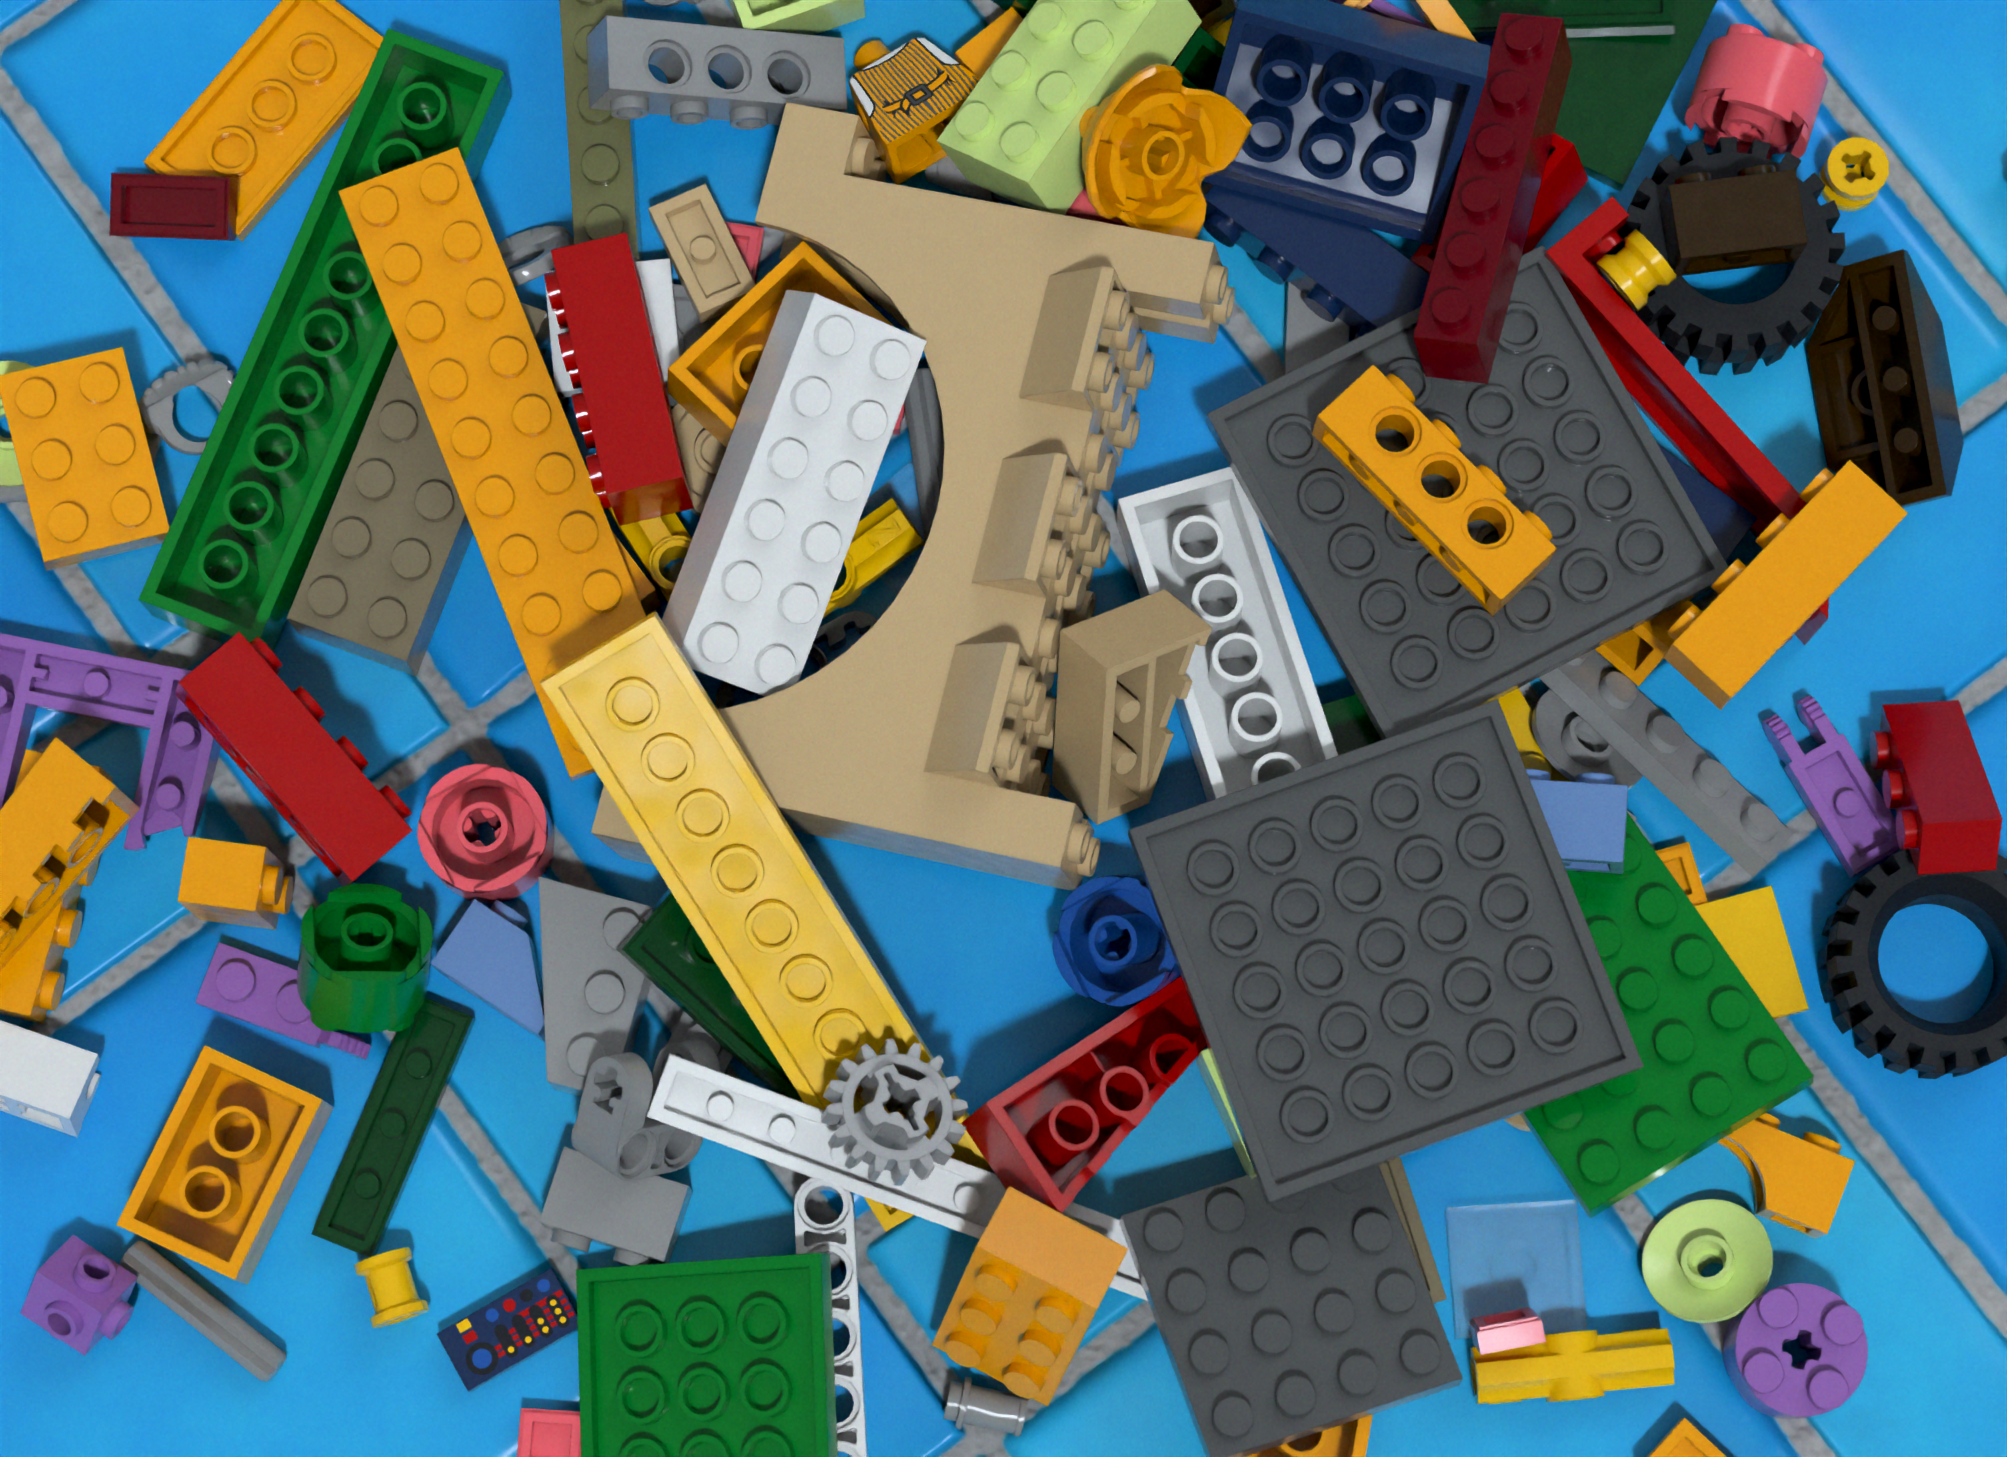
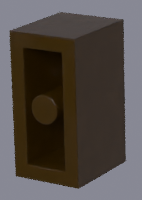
M1756 165L1739 171L1737 177L1713 179V175L1706 172L1684 175L1674 181L1675 184L1668 186L1659 204L1668 261L1677 276L1796 262L1808 244L1796 169L1776 172V168L1773 165Z

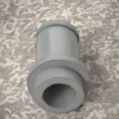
M965 1376L964 1383L951 1380L943 1419L955 1421L956 1429H961L964 1423L1013 1434V1436L1020 1437L1028 1404L1027 1398H1022L1010 1392L972 1385V1378Z

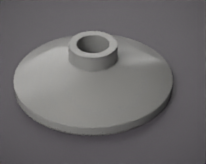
M1551 689L1538 700L1532 713L1533 733L1546 759L1563 776L1572 782H1576L1577 775L1581 773L1608 774L1616 777V785H1628V790L1642 778L1643 775Z

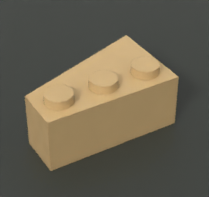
M1166 589L1060 630L1052 785L1068 800L1076 803L1079 809L1096 825L1150 802L1174 735L1166 727L1176 698L1187 699L1193 682L1185 673L1195 645H1206L1212 630L1209 624Z

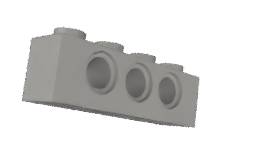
M608 15L586 36L589 109L611 111V116L618 119H640L648 114L671 116L672 122L682 125L700 124L708 119L730 121V126L736 129L754 130L763 128L767 124L780 125L786 102L838 112H845L847 110L844 38ZM648 64L660 68L664 72L668 84L654 78ZM708 69L722 76L727 89L717 86L712 81ZM768 75L775 77L781 82L785 94L779 93L771 86Z

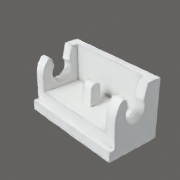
M0 1020V1111L78 1138L83 1120L101 1078V1074L95 1073L100 1061L98 1054Z

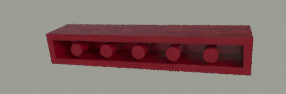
M1501 13L1489 56L1487 79L1467 137L1413 335L1425 377L1488 384L1573 63L1563 18Z

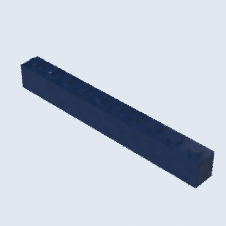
M1213 185L1204 196L1207 209L1203 226L1214 239L1227 247H1233L1237 244L1255 258L1253 261L1255 267L1265 277L1279 285H1283L1285 281L1290 282L1306 294L1304 302L1311 311L1328 322H1334L1336 318H1339L1356 333L1354 339L1422 306L1430 274L1368 228L1217 185ZM1659 445L1723 559L1726 561L1757 520V517Z

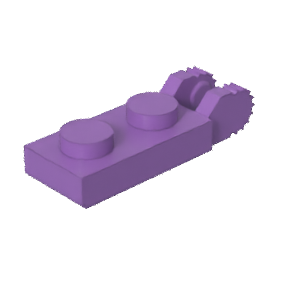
M1808 695L1796 702L1797 711L1802 723L1812 738L1820 745L1819 747L1804 754L1788 725L1777 714L1762 721L1763 730L1778 757L1787 765L1784 770L1851 878L1900 850L1896 834V819L1890 809L1886 808L1882 796L1844 734L1838 735L1827 715L1823 712L1822 707H1820L1814 697L1812 698L1811 695Z
M218 943L195 1003L319 1049L320 1045H324L366 1060L371 1046L366 1044L363 1039L348 1033L341 1034L335 1031H324L312 1023L310 1011L301 1001L297 990V970L223 943Z

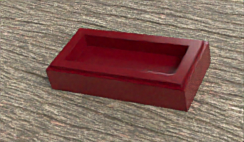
M111 173L109 236L236 241L237 178Z

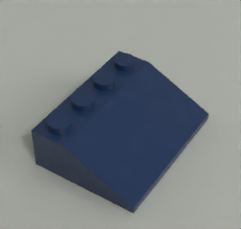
M1238 0L1212 92L1232 102L1251 122L1252 128L1238 156L1228 167L1205 177L1202 182L1433 245L1487 79L1491 46L1327 0Z

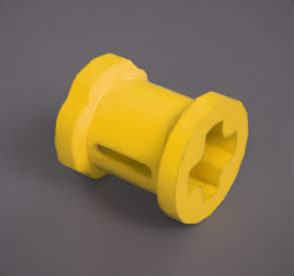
M410 1247L388 1251L362 1260L354 1265L356 1275L364 1276L374 1307L375 1314L370 1318L373 1328L393 1325L429 1311L427 1301L419 1299L408 1264L413 1258Z

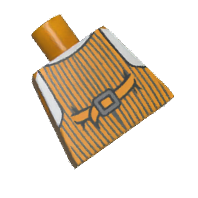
M914 38L892 52L879 40H873L864 44L855 55L854 65L858 72L850 78L849 86L857 115L860 116L871 139L874 140L881 161H885L886 170L895 184L899 185L948 156L937 142V139L980 81V78L925 38Z

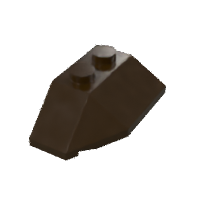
M1901 249L1843 267L1839 285L1823 310L1806 346L1827 467L1837 473L1851 460L1902 508L1952 496L1964 441L1942 321L1908 251Z

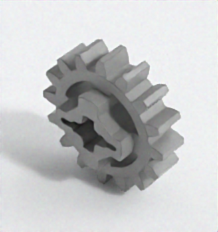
M887 1039L878 1056L868 1044L860 1047L855 1056L856 1063L846 1058L840 1063L835 1072L839 1080H831L824 1091L823 1097L834 1104L826 1107L821 1115V1123L837 1125L838 1127L828 1141L830 1148H840L846 1145L851 1152L846 1159L845 1166L851 1169L861 1161L869 1165L868 1180L871 1182H875L883 1170L891 1171V1177L895 1186H901L909 1176L911 1168L921 1180L927 1179L934 1170L933 1161L944 1166L955 1152L950 1144H958L965 1133L966 1127L954 1120L963 1116L968 1108L967 1101L951 1098V1094L961 1081L958 1076L941 1078L938 1071L944 1059L940 1055L931 1059L928 1063L920 1060L921 1044L914 1042L906 1055L898 1054L894 1039ZM861 1084L864 1090L860 1096L865 1105L860 1112L854 1114V1094L856 1088ZM884 1106H886V1108L892 1113L888 1114L885 1111ZM901 1110L905 1117L903 1118V1116L897 1111ZM934 1110L935 1127L932 1137L928 1140L926 1133L929 1128L924 1118L929 1112Z

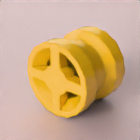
M1851 137L1841 141L1832 149L1820 170L1818 177L1825 184L1821 192L1822 197L1828 203L1835 200L1837 208L1841 211L1854 212L1866 208L1874 201L1879 190L1885 184L1889 175V161L1885 151L1876 142L1867 138ZM1847 165H1855L1853 168H1846Z
M1636 229L1625 237V247L1617 254H1606L1596 262L1607 280L1636 311H1639L1648 303V294L1658 285L1668 286L1677 278L1671 266L1658 250Z

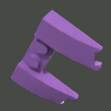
M0 633V810L12 795L36 709L41 708L150 730L134 803L141 809L129 821L124 849L135 852L147 849L145 836L181 826L185 837L195 836L214 776L221 746L175 695L178 682L191 671Z

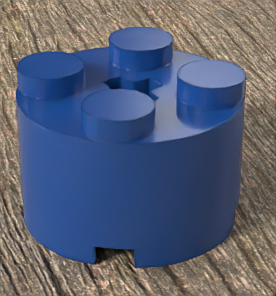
M1142 873L1104 876L1089 880L1071 892L1060 909L1063 912L1059 921L1058 931L1053 934L1052 947L1054 958L1062 977L1075 992L1085 998H1091L1106 1005L1120 1007L1140 1003L1181 976ZM1130 935L1131 941L1128 944L1129 950H1127L1123 940Z

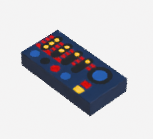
M549 1269L437 1333V1336L467 1391L472 1392L578 1331L577 1312L554 1270Z

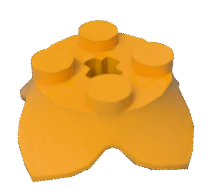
M1157 63L1138 71L1117 91L1103 99L1099 106L1089 108L1081 117L1079 130L1083 138L1082 169L1085 174L1089 202L1097 214L1104 218L1111 219L1116 216L1131 228L1197 239L1204 225L1207 203L1201 189L1202 181L1205 177L1226 169L1238 156L1252 128V124L1227 98L1209 90L1184 87L1182 85V73L1174 66Z

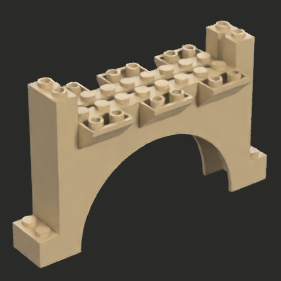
M786 102L755 222L759 226L786 232L779 256L780 261L804 241L856 291L868 297L889 313L908 333L927 341L923 352L936 384L942 412L944 434L943 479L937 511L919 559L893 603L872 628L838 658L791 687L756 701L717 710L792 831L1074 891L1082 884L1083 876H1093L1100 853V839L1093 837L1095 830L1088 820L1083 819V813L1076 803L1048 798L1051 777L1050 774L1044 773L1049 750H1054L1056 699L1051 689L1055 673L1058 674L1060 630L1092 618L1094 614L1096 594L1089 590L1095 568L1103 569L1106 564L1111 542V534L1108 531H1104L1105 525L1096 508L1101 490L1109 492L1112 487L1116 466L1120 467L1124 449L1132 450L1136 444L1140 427V413L1135 412L1134 409L1139 389L1148 390L1151 384L1155 366V354L1149 352L1147 336L1141 330L1214 344L1219 324H1229L1234 308L1235 288L1229 287L1228 268L1222 266L1213 242L886 183L887 170L885 161H881L875 142L871 139L859 115ZM603 786L591 833L622 858L654 865L606 787Z

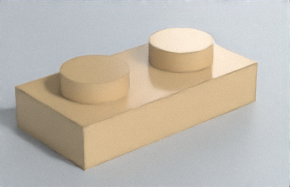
M706 184L648 208L650 220L701 323L728 312L755 286L749 270Z

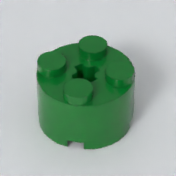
M360 883L338 887L328 892L327 901L318 905L314 910L313 904L305 912L301 923L297 990L301 1001L310 1011L311 1021L316 1027L324 1031L344 1030L355 1033H374L385 1030L393 1032L403 1031L412 1025L415 1014L421 1008L426 998L433 941L431 921L427 913L419 905L417 912L411 906L402 902L401 892L383 885Z

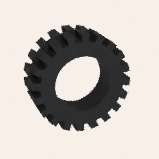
M1720 137L1711 153L1706 152L1703 140L1686 146L1678 162L1672 154L1657 165L1652 178L1650 179L1646 176L1638 187L1627 210L1629 214L1628 219L1620 233V237L1624 242L1612 255L1617 254L1625 247V237L1636 229L1645 236L1669 264L1659 204L1668 186L1675 184L1674 181L1677 178L1700 172L1711 173L1713 179L1737 177L1739 171L1756 165H1773L1776 168V172L1793 170L1798 168L1801 160L1787 151L1780 164L1766 158L1771 144L1755 139L1747 153L1737 152V137ZM1815 172L1804 182L1797 177L1808 244L1796 262L1787 263L1784 282L1771 295L1746 304L1722 303L1705 297L1691 287L1682 276H1677L1668 286L1658 285L1648 294V303L1639 311H1636L1626 302L1661 342L1663 341L1674 348L1672 354L1683 366H1685L1689 357L1692 356L1702 359L1700 374L1717 376L1724 363H1732L1734 375L1749 373L1759 359H1763L1767 367L1780 360L1790 345L1795 349L1816 323L1831 300L1832 296L1830 295L1840 282L1844 266L1837 264V261L1846 248L1845 232L1832 233L1833 227L1841 216L1835 200L1822 206L1817 201L1825 184ZM1613 287V290H1614L1619 296H1621V295L1618 293V291Z
M1903 849L1892 854L1879 865L1874 866L1848 888L1836 902L1839 907L1834 914L1827 918L1821 934L1828 937V942L1824 948L1818 951V969H1827L1829 980L1821 985L1820 989L1824 1002L1828 1003L1835 1000L1841 1014L1833 1019L1840 1032L1844 1034L1852 1029L1862 1039L1855 1048L1868 1059L1879 1053L1888 1059L1884 1067L1899 1074L1909 1069L1919 1071L1918 1078L1937 1079L1949 1073H1952L1953 1077L1965 1075L2007 1056L2006 858L1998 854L1996 870L1917 875L1909 849ZM1921 904L1940 905L1961 913L1981 931L1989 945L1993 959V980L1984 1004L1971 1018L1955 1023L1927 1021L1906 1011L1891 996L1879 970L1878 949L1882 933L1889 920L1897 911Z

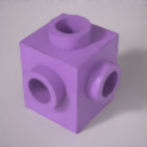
M72 1235L37 1270L20 1314L48 1331L54 1338L63 1341L86 1356L104 1336L110 1340L115 1339L128 1323L133 1314L134 1307L127 1302L138 1277L120 1266L116 1261L106 1257Z

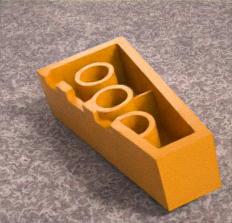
M57 737L53 739L0 810V972L141 809L120 789Z

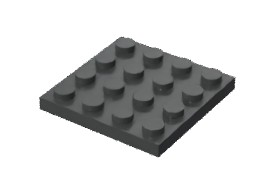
M1379 1165L1270 1205L1266 1204L1257 1177L1251 1179L1248 1174L1121 1215L1119 1224L1206 1457H1246L1459 1386L1463 1379Z

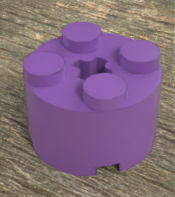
M1792 1283L1763 1292L1745 1311L1732 1317L1723 1341V1363L1728 1376H1730L1734 1386L1741 1394L1740 1396L1755 1410L1780 1419H1800L1820 1415L1840 1407L1856 1391L1867 1366L1868 1346L1860 1314L1834 1292L1813 1284ZM1798 1337L1800 1338V1348L1807 1350V1359L1796 1363L1792 1367V1355L1782 1351V1344L1795 1340Z

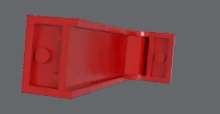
M1612 196L1548 249L1544 256L1560 273L1633 402L1700 476L1757 517V520L1749 530L1758 538L1781 513L1789 520H1792L1807 503L1799 497L1800 494L1601 276L1603 273L1598 268L1596 262L1606 254L1612 255L1623 244L1624 240L1620 237V233L1629 216ZM1829 598L1794 633L1804 646L1828 620Z

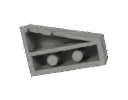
M539 877L547 1082L555 1090L582 1097L587 1074L593 1062L600 1057L632 1052L652 982L616 949L653 907Z

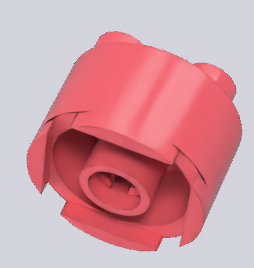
M1730 25L1726 36L1715 39L1706 49L1685 113V123L1690 131L1694 123L1704 130L1703 143L1713 150L1720 137H1737V152L1747 153L1755 139L1771 144L1766 156L1769 160H1771L1772 154H1783L1787 151L1799 159L1807 149L1827 86V75L1822 68L1824 55L1819 49L1809 44L1794 43L1790 45L1777 39L1765 37L1759 29L1751 25Z
M471 764L457 768L443 776L428 793L418 821L417 838L419 847L429 867L442 883L455 894L471 902L474 899L480 903H494L495 900L500 902L507 901L522 895L539 881V877H542L550 866L554 854L552 820L540 796L524 777L500 767L487 764ZM484 822H488L493 829H497L494 832L496 841L487 846L480 840L476 841L480 837L476 827Z

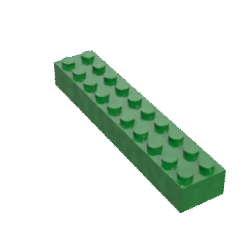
M387 29L138 599L152 616L224 644L238 632L248 642H251L258 636L274 651L398 345L338 191L456 147L459 148L474 186L512 98L503 71L392 29Z

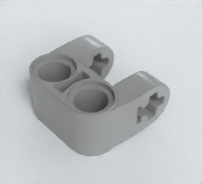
M694 1039L666 1045L660 1050L656 1058L652 1075L646 1061L638 1054L632 1052L600 1057L593 1062L587 1074L578 1116L572 1129L571 1141L573 1147L623 1181H634L674 1172L689 1164L698 1153L703 1137L649 1118L646 1114L669 1053L720 1072L718 1057L713 1048L705 1041Z

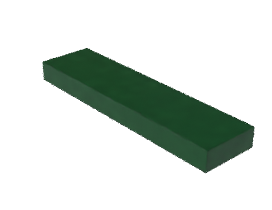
M425 998L421 1008L415 1014L412 1025L403 1031L397 1032L311 1233L312 1235L369 1258L376 1256L475 1022L472 1016Z

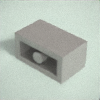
M564 1147L539 1222L545 1227L554 1229L550 1241L588 1253L591 1241L616 1249L613 1261L626 1266L653 1264V1261L661 1264L670 1263L693 1191L688 1185L659 1176L634 1181H623L579 1151Z

